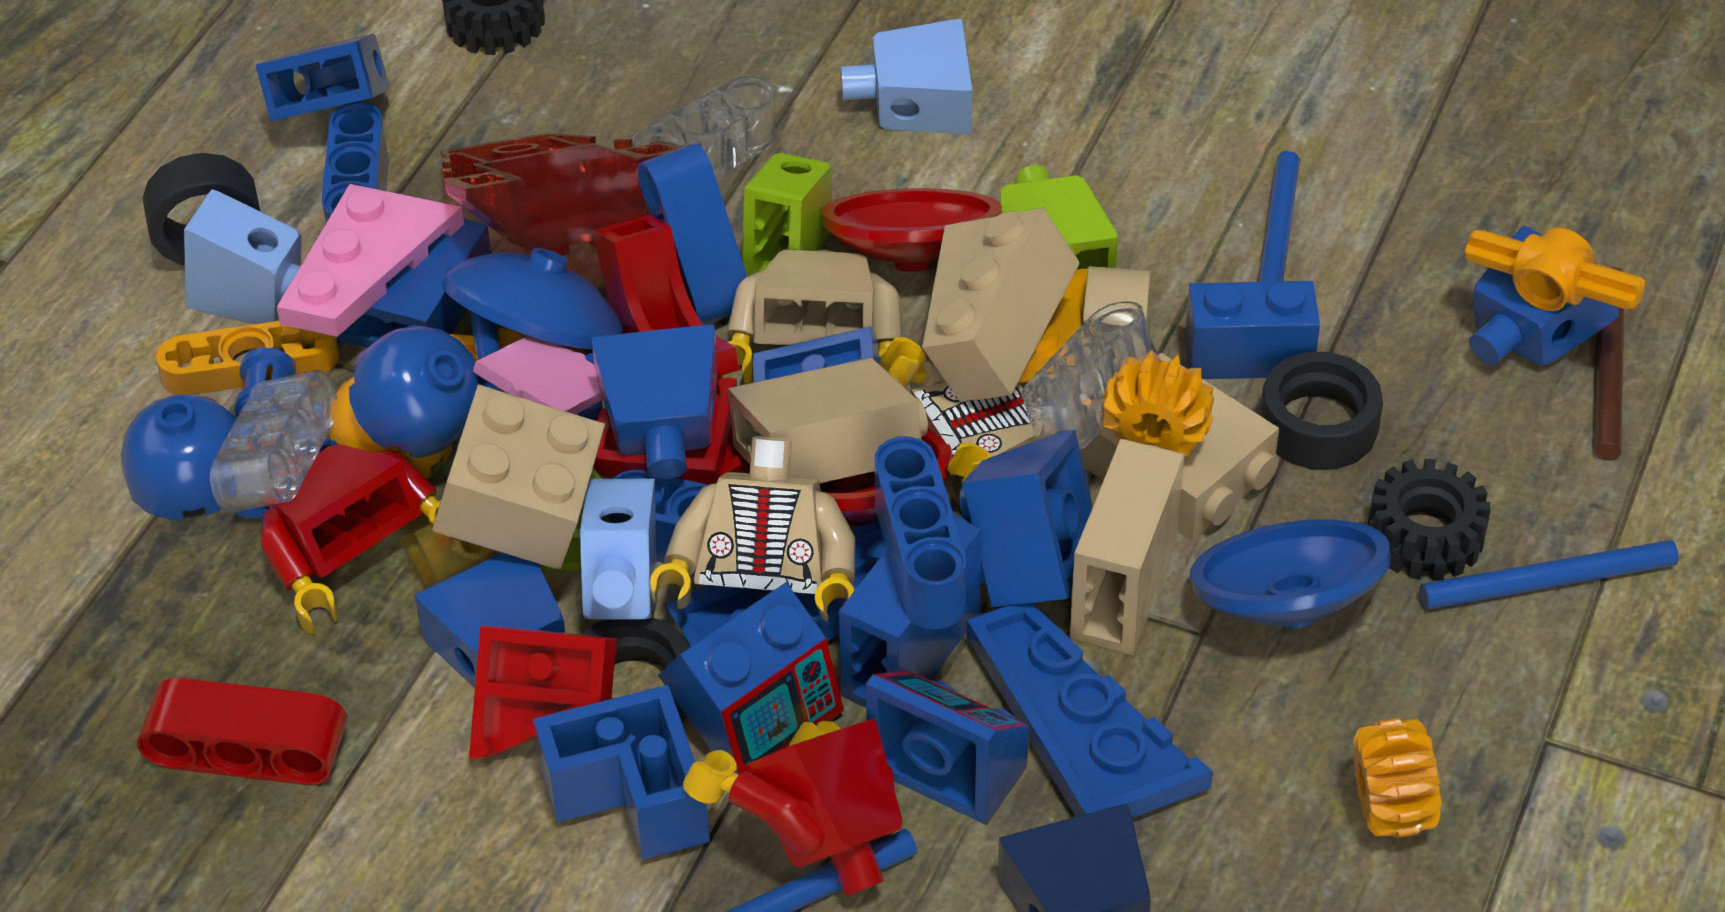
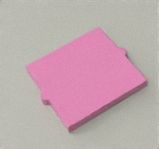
M526 336L477 360L473 369L475 374L508 394L572 414H577L603 400L597 381L595 365L587 361L584 354L574 353L563 345L531 336Z

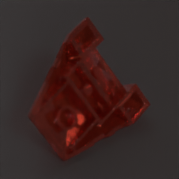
M548 132L443 150L440 153L447 195L510 243L530 251L533 248H542L563 256L570 253L569 245L589 241L591 247H596L593 234L595 229L648 215L649 213L637 176L638 164L685 146L671 142L655 141L650 144L633 147L632 139L618 138L613 140L614 149L596 144V136Z

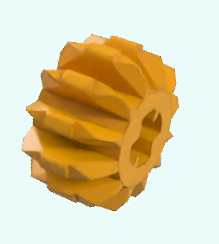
M1153 350L1149 352L1143 361L1128 356L1125 363L1120 366L1119 371L1114 372L1113 378L1108 380L1103 394L1105 398L1103 426L1115 431L1116 445H1118L1121 438L1146 445L1158 446L1162 449L1185 454L1184 456L1188 457L1192 449L1196 447L1197 442H1202L1204 435H1207L1213 420L1211 412L1214 403V387L1202 383L1201 368L1184 369L1181 367L1179 354L1169 362L1162 361Z
M1400 718L1379 720L1373 725L1359 728L1353 739L1354 776L1358 789L1357 797L1360 798L1362 816L1366 819L1369 830L1375 836H1393V838L1417 835L1420 831L1436 828L1441 817L1440 807L1442 800L1439 788L1441 781L1437 771V758L1434 757L1432 749V739L1427 735L1424 725L1418 719L1401 720Z

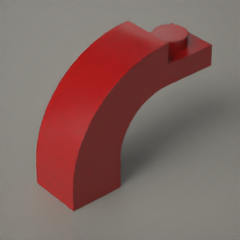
M648 214L593 230L604 283L611 306L622 325V334L703 325L692 307L683 284L670 225ZM715 335L718 360L717 380H719L720 376L739 371L735 346Z

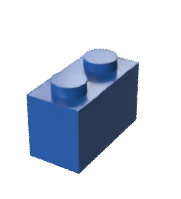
M1313 281L1189 283L1185 328L1189 369L1201 368L1202 379L1267 378L1269 372L1284 359L1304 352H1317L1320 320Z

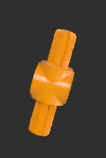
M1551 228L1543 236L1530 234L1524 242L1485 230H1473L1465 248V258L1468 262L1513 275V283L1519 295L1530 305L1545 311L1560 310L1566 303L1577 305L1584 297L1626 310H1635L1639 307L1645 292L1646 282L1642 277L1596 264L1595 254L1589 243L1576 232L1566 228Z

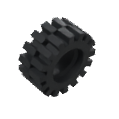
M442 0L446 31L449 38L453 37L454 43L459 47L467 43L468 51L476 54L480 47H485L486 55H496V48L504 47L505 54L514 52V43L516 42L524 48L531 44L530 35L538 38L542 32L541 26L545 25L543 0Z
M1424 459L1423 469H1417L1414 460L1403 462L1401 473L1394 466L1385 471L1384 480L1379 478L1374 486L1367 525L1377 529L1388 539L1391 552L1389 569L1399 573L1404 565L1411 568L1409 578L1421 580L1422 570L1431 571L1432 581L1444 579L1446 568L1449 569L1453 577L1464 573L1465 563L1472 567L1478 561L1479 552L1482 553L1491 511L1490 502H1486L1488 493L1484 486L1474 488L1476 481L1474 475L1467 471L1460 478L1457 477L1458 465L1447 462L1444 471L1435 469L1436 459ZM1416 512L1433 513L1445 518L1451 524L1429 527L1410 520L1406 515Z

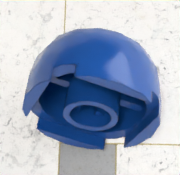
M412 325L384 334L356 358L353 368L356 367V370L354 372V384L349 387V402L358 424L376 444L387 450L394 446L402 451L412 452L407 457L422 458L440 453L462 435L478 384L481 385V377L473 372L476 363L473 355L460 340L440 329Z
M197 394L171 395L156 400L139 411L123 436L121 449V468L133 502L148 514L169 520L185 519L183 511H194L204 507L206 515H209L229 505L234 489L236 465L243 440V431L236 416L214 399Z

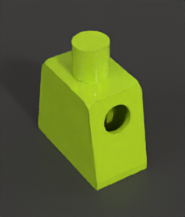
M776 153L747 183L744 188L742 262L747 277L767 268L780 251L822 250L829 236V232L822 225V209L832 199L833 168L827 162L786 153ZM784 236H788L789 243L784 249L780 246L779 241Z
M1030 165L1017 173L1014 184H1007L1000 189L999 202L1002 206V213L1009 211L1018 213L1041 208L1046 210L1079 260L1080 264L1077 269H1086L1089 266L1116 268L1117 232L1084 178L1077 175L1051 178L1048 169L1044 166Z

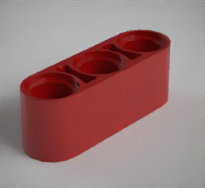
M169 678L163 680L157 686L137 738V748L147 760L165 768L300 785H317L325 782L330 776L347 724L348 715L338 702L327 696L315 693L188 678Z

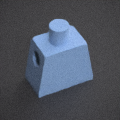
M962 19L877 33L873 37V64L841 66L842 100L876 99L879 126L885 130L972 134V84Z
M211 189L184 229L186 307L251 324L279 321L277 305L301 267V235L295 228Z
M589 479L580 531L583 617L585 619L651 618L656 602L652 601L650 593L651 575L657 568L655 479ZM611 513H624L632 518L623 523H608L603 516Z

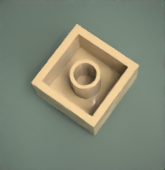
M478 384L432 531L560 570L578 522L605 424Z

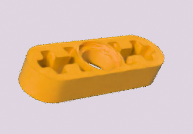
M280 321L172 337L158 348L156 362L162 384L169 392L174 394H200L244 387V382L240 377L241 362L233 360L236 354L244 350L282 348L283 352L292 357L296 364V380L316 377L329 372L339 360V349L336 336L280 325ZM315 345V347L311 349H305L304 346ZM220 357L221 363H214L213 358ZM191 362L190 366L182 367V364ZM267 366L265 380L272 379V366Z

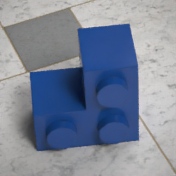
M669 685L533 719L540 770L557 823L624 805L642 860L710 842L707 803L699 802L690 797L683 787V781L695 759Z

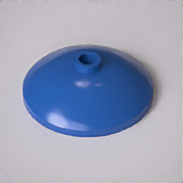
M533 248L531 255L495 252L464 259L450 266L446 270L442 281L444 291L468 310L503 327L544 341L570 347L592 349L591 337L622 334L623 331L616 312L597 288L582 276L566 268L568 260L564 256L547 249Z
M1327 519L1285 522L1246 531L1214 545L1201 554L1193 563L1190 570V578L1196 597L1222 614L1262 625L1301 628L1315 623L1318 619L1339 612L1375 587L1390 567V545L1383 533L1373 527L1356 522Z

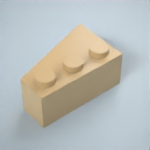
M1044 208L1018 213L1009 211L995 217L945 225L922 348L960 402L1012 395L1080 264Z

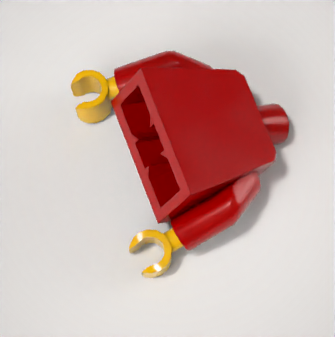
M342 444L332 445L300 465L289 464L284 466L277 473L275 480L267 484L263 490L270 509L262 516L261 547L286 591L294 589L296 593L294 605L301 628L309 634H315L312 620L308 614L313 608H326L330 611L334 622L338 621V612L333 593L326 585L311 581L315 574L323 578L422 515V512L428 518L427 539L431 546L440 551H447L450 548V536L432 531L441 500L438 501L435 498L437 490L404 456L396 451L370 452Z
M874 718L842 729L831 721H822L817 725H814L812 722H804L789 743V747L744 765V771L739 775L735 773L737 764L734 758L723 750L712 751L705 756L703 762L697 761L691 765L683 781L684 790L690 797L702 803L713 804L722 798L724 792H727L730 803L762 819L777 835L790 863L795 867L801 868L830 857L845 896L884 882L870 841L900 830L903 820L894 790V772L887 763L878 726Z

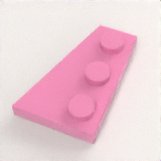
M349 184L277 305L280 325L338 337L387 293V282L405 266L415 269L429 256L428 246L443 233L451 237L464 225L462 207Z

